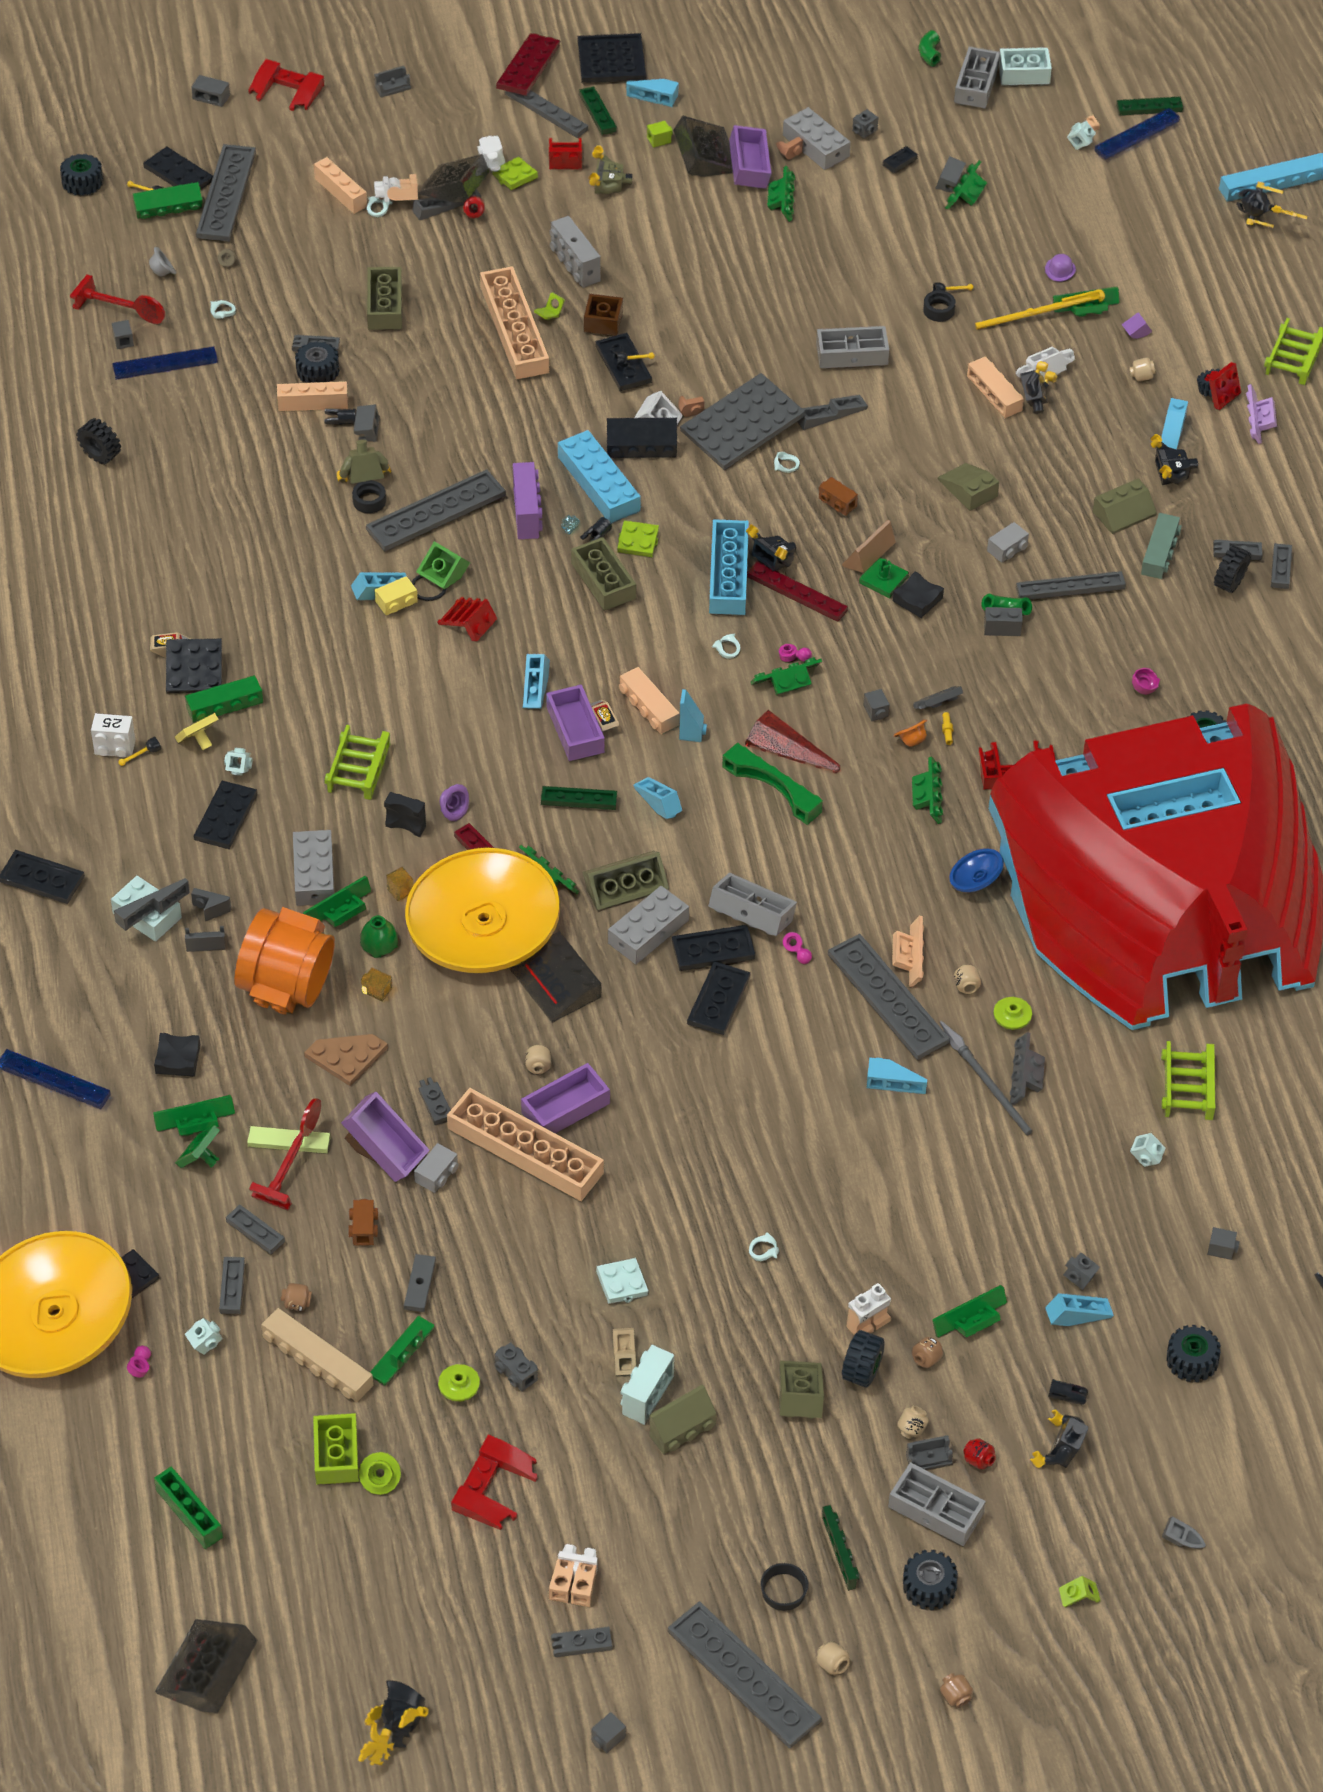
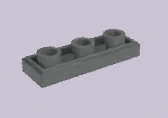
M415 1254L404 1302L405 1310L425 1311L436 1257Z

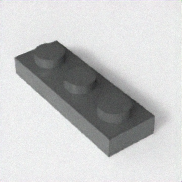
M1274 543L1271 587L1289 589L1292 545Z
M240 1204L226 1216L228 1224L269 1254L274 1253L285 1242L284 1236Z
M224 1257L220 1314H241L245 1257Z

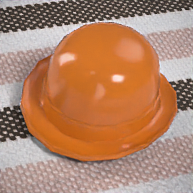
M922 720L910 728L895 733L894 737H900L904 744L909 747L920 744L927 736L924 728V723L927 720Z

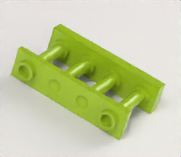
M1287 318L1285 323L1280 325V335L1270 357H1266L1264 367H1267L1265 374L1269 375L1272 367L1297 374V376H1300L1298 384L1305 385L1323 344V327H1319L1318 332L1312 334L1290 328V318ZM1286 334L1311 340L1313 344L1307 345L1285 339ZM1282 345L1306 351L1308 355L1302 356L1280 350ZM1279 356L1301 362L1303 366L1296 367L1275 361V359Z
M346 725L344 732L342 731L340 734V744L330 773H327L325 776V784H327L329 793H332L334 784L360 788L361 791H364V799L372 800L391 745L390 732L382 731L380 738L371 739L351 735L350 725ZM349 742L374 746L376 751L367 753L347 749ZM344 756L370 760L371 766H357L342 763ZM339 770L365 774L366 780L358 781L337 776Z
M1167 1041L1166 1048L1162 1049L1161 1060L1165 1061V1097H1162L1161 1108L1165 1109V1117H1169L1170 1109L1173 1107L1201 1109V1111L1205 1112V1120H1213L1215 1112L1214 1044H1206L1205 1051L1201 1053L1171 1051V1041ZM1171 1059L1201 1061V1063H1204V1067L1202 1069L1171 1067ZM1171 1075L1201 1077V1079H1204V1083L1202 1085L1171 1083ZM1171 1091L1201 1093V1095H1205V1100L1171 1099Z

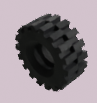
M90 419L76 433V436H78L77 441L80 442V447H83L84 453H87L90 459L93 458L95 462L99 461V464L109 463L121 452L120 440L116 438L117 434L113 433L112 428L108 427L107 423H102L100 419Z
M1232 545L1219 564V568L1216 571L1217 574L1214 577V585L1229 593H1233L1248 570L1251 552Z

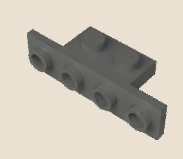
M1029 1032L1017 1038L1014 1044L1015 1055L1011 1076L1012 1088L1010 1090V1103L1012 1105H1015L1025 1097L1026 1087L1036 1092L1043 1088L1045 1057L1029 1049L1031 1034Z

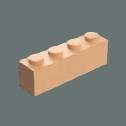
M328 157L314 163L315 180L353 214L367 208L366 191Z
M986 356L968 363L967 377L1004 418L1022 411L1023 396L1014 389L1013 385L1005 379L1004 375L996 369Z
M347 382L277 384L278 411L348 409Z
M639 667L620 676V691L622 694H626L631 704L640 710L644 718L648 719L653 729L663 734L679 726L680 713Z

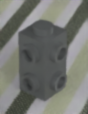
M510 1342L496 1351L494 1366L500 1374L503 1373L508 1378L513 1387H517L523 1392L538 1381L537 1365L532 1360L529 1361L519 1347H515Z

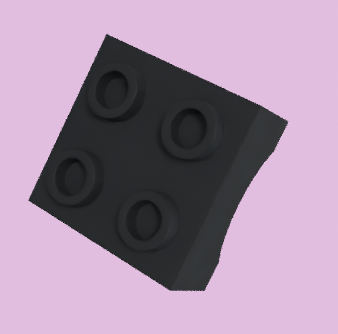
M915 571L901 587L893 591V602L922 618L943 599L944 588L928 582L921 574Z
M389 792L384 801V807L386 808L385 826L406 829L413 833L414 836L421 837L426 828L425 802L403 796L402 794Z
M160 1033L158 1051L154 1062L155 1074L195 1077L201 1045L199 1035L182 1037Z

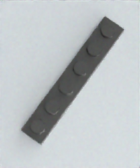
M531 90L527 96L505 91V94L576 138L588 131L587 124Z
M1122 571L1017 582L1016 590L1019 598L1039 599L1125 589L1126 583Z

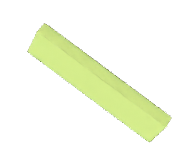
M251 1126L247 1142L248 1147L289 1150L300 1130ZM312 1132L309 1136L303 1138L299 1151L328 1153L330 1133Z

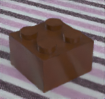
M589 294L584 314V332L618 335L623 315V298Z

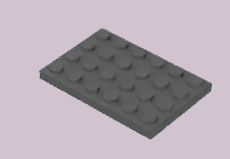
M760 373L681 425L680 429L683 434L725 470L803 418L805 411L766 376Z

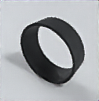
M778 1563L770 1566L761 1577L760 1585L763 1598L772 1608L788 1611L795 1609L803 1602L808 1590V1580L805 1573L799 1567L790 1563ZM776 1575H791L801 1583L803 1595L792 1603H778L766 1595L764 1592L765 1585L769 1579Z

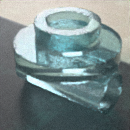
M567 515L561 521V527L565 529L567 534H571L580 523V520L575 515Z

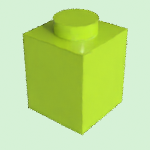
M665 120L647 125V139L653 148L671 143L673 130Z

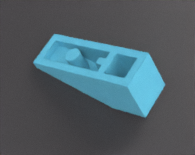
M666 79L629 81L626 83V96L673 107L679 94V82Z
M1171 398L1161 436L1162 442L1170 448L1177 449L1186 418L1188 401Z
M360 572L352 583L351 588L357 600H374L375 589L407 575L406 573Z
M527 654L523 708L542 709L550 660L545 654Z
M682 689L679 740L701 742L702 735H706L707 724H704V715L687 690Z
M650 777L633 785L635 790L658 815L670 819L682 811L677 791Z
M869 1057L867 1088L926 1094V1078L889 1059Z
M1058 1293L1045 1307L1051 1325L1072 1326L1109 1319L1114 1316L1107 1298Z

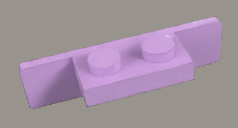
M1252 384L1248 385V392H1246L1250 403L1247 405L1248 411L1251 414L1249 417L1252 427L1250 434L1252 439H1256L1257 443L1261 444V431L1277 426L1275 402L1272 397L1257 401V394Z

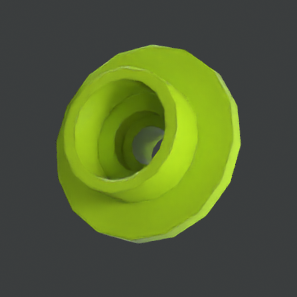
M1005 997L996 1003L993 1015L1000 1026L1016 1030L1029 1024L1032 1018V1009L1021 998Z
M455 1364L447 1367L442 1371L438 1382V1387L444 1397L452 1401L461 1402L476 1395L480 1385L478 1373L472 1367L465 1364Z
M372 1453L360 1465V1482L366 1490L373 1494L389 1493L395 1489L400 1481V1465L388 1453ZM378 1469H382L384 1471V1475L382 1477L377 1475Z

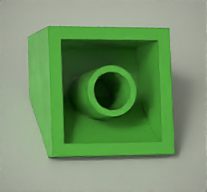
M434 541L416 573L446 589L462 578L470 562Z

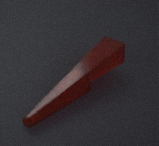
M767 710L757 719L745 741L747 747H750V745L759 747L761 751H772L780 757L803 764L808 762L816 765V768L819 769L824 767L833 770V773L840 771V764L770 710Z

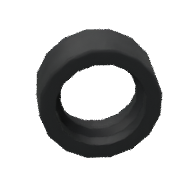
M932 291L924 298V315L932 321H947L955 314L956 300L953 295L946 291ZM934 303H943L947 305L948 308L935 309L930 305Z
M372 480L358 483L352 491L353 505L362 513L370 514L382 510L386 504L384 486ZM365 493H374L379 496L371 501L359 498Z

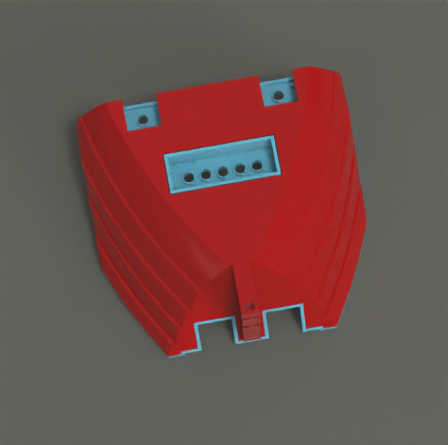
M1246 703L1229 707L1227 721L1221 724L1199 728L1192 715L1085 739L1083 754L1055 761L1049 748L1031 751L1008 769L1001 778H997L990 793L989 811L1001 836L1000 854L1012 879L1011 897L1036 953L1068 983L1129 1029L1135 1030L1150 1026L1151 1021L1169 1017L1167 978L1195 971L1201 983L1199 994L1206 1008L1242 1000L1240 961L1268 954L1274 966L1272 978L1279 991L1292 987L1296 991L1314 987L1323 938V873L1318 854L1310 836L1304 805L1301 802L1294 765L1284 746L1274 717H1269L1261 709Z

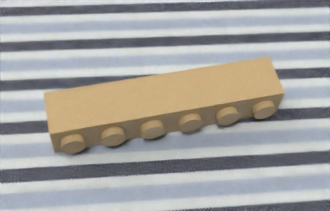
M279 1308L261 1324L262 1336L267 1342H273L284 1354L288 1353L294 1357L298 1364L305 1365L315 1376L325 1379L329 1386L339 1389L346 1398H351L358 1402L373 1387V1375Z

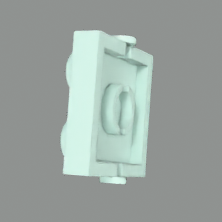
M636 1258L597 1266L596 1272L608 1304L620 1301L629 1303L634 1298L648 1296V1289Z

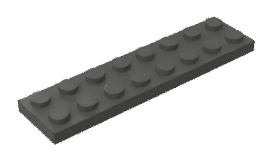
M223 144L196 231V238L230 241L256 154V147Z
M486 469L367 524L366 530L385 552L506 496V490Z
M861 934L828 950V956L917 1060L949 1044L950 1038Z
M700 1601L668 1627V1633L789 1749L822 1721V1717Z

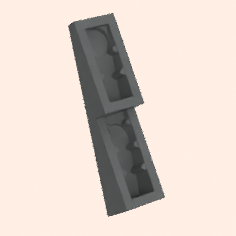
M474 186L456 188L447 192L449 193L448 196L414 200L412 211L420 221L463 206L467 198L471 196L481 198V195Z
M861 395L830 399L827 405L802 408L805 411V416L797 422L803 430L866 410L868 405Z
M184 878L114 910L115 922L127 931L154 910L160 914L190 893L188 880Z

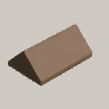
M887 520L849 556L842 566L864 573L896 543L891 522Z

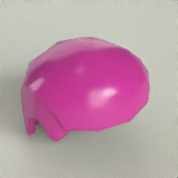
M1143 667L1138 669L1132 676V685L1140 694H1151L1159 687L1160 679L1150 668Z

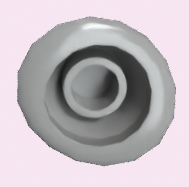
M154 247V255L149 259L151 270L158 276H165L168 273L175 275L176 270L159 247Z

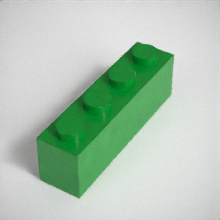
M198 182L133 193V204L137 219H147L151 216H164L168 213H181L186 210L195 211L203 208V200Z
M254 675L185 695V702L192 722L196 723L214 713L216 716H221L263 703V693Z
M172 1466L154 1477L157 1493L205 1550L223 1538L221 1524Z

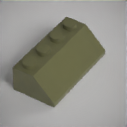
M650 851L582 872L587 891L596 910L650 895L660 886L669 889L660 852Z

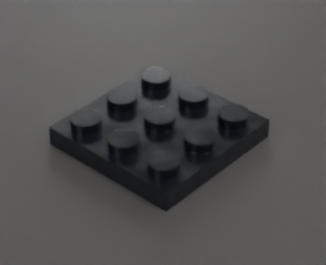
M222 638L166 639V693H195L222 685Z

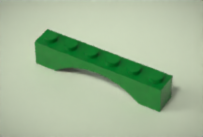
M736 743L723 754L722 767L736 777L757 779L777 789L787 799L793 816L806 825L822 813L823 800L818 795H814L803 785L796 783L791 777L780 772L775 766L765 762L747 747Z

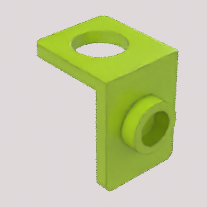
M550 293L546 307L534 309V313L546 320L557 318L560 316L565 299L555 293ZM553 299L558 300V308L552 306Z
M1084 1576L1059 1587L1064 1607H1068L1086 1597L1097 1603L1100 1602L1096 1583ZM1089 1586L1092 1588L1094 1595L1090 1592Z

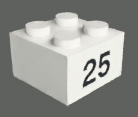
M95 713L91 728L94 754L118 757L131 756L135 745L132 716Z

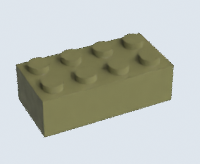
M367 267L368 330L402 329L401 267Z
M604 537L571 549V564L604 611L636 599L635 581Z

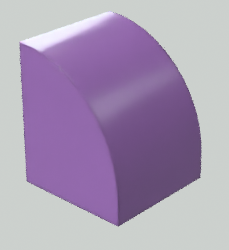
M1139 312L1122 324L1132 338H1142L1152 332Z

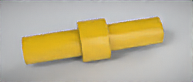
M944 712L942 714V732L945 734L946 744L951 745L953 744V724L950 721V714Z

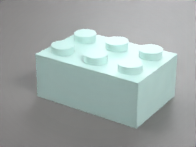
M1048 48L1000 49L999 71L1001 84H1050L1051 63Z
M136 876L111 898L113 914L114 910L156 892L158 889L139 876ZM176 902L161 914L154 910L133 925V927L152 940L157 941L182 918L180 903Z
M651 1345L648 1351L643 1352L640 1365L634 1367L629 1383H625L621 1389L622 1415L644 1425L674 1377V1354L654 1345Z

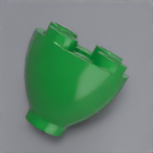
M376 915L364 925L360 934V945L372 957L379 958L398 947V933L391 922L380 915Z

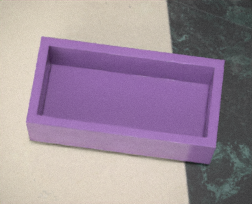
M734 125L729 139L734 184L767 189L771 176L766 129Z
M534 462L513 463V490L518 539L539 538V531H542V520H539L542 519V508L538 507L541 506V496L537 494L540 493L539 482H536V480H539L538 469L534 468Z
M577 685L546 693L547 710L568 760L572 761L604 753V736L583 686Z
M586 1063L522 1098L521 1113L525 1118L553 1133H557L610 1104V1089L589 1063Z
M376 1091L364 1097L341 1122L394 1182L406 1177L430 1151Z

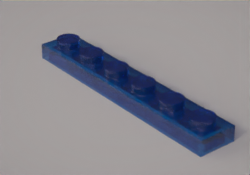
M1168 108L1096 145L1094 151L1106 160L1178 123L1180 116Z
M213 346L112 363L115 379L118 380L218 363L215 347Z
M6 1049L0 1057L1 1070L98 1109H102L111 1096L110 1090L11 1050Z

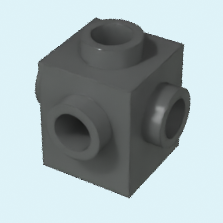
M866 109L853 118L852 130L862 138H865L878 130L879 117Z
M1080 1252L1076 1258L1072 1256L1065 1265L1067 1270L1063 1275L1083 1290L1093 1279L1100 1266Z

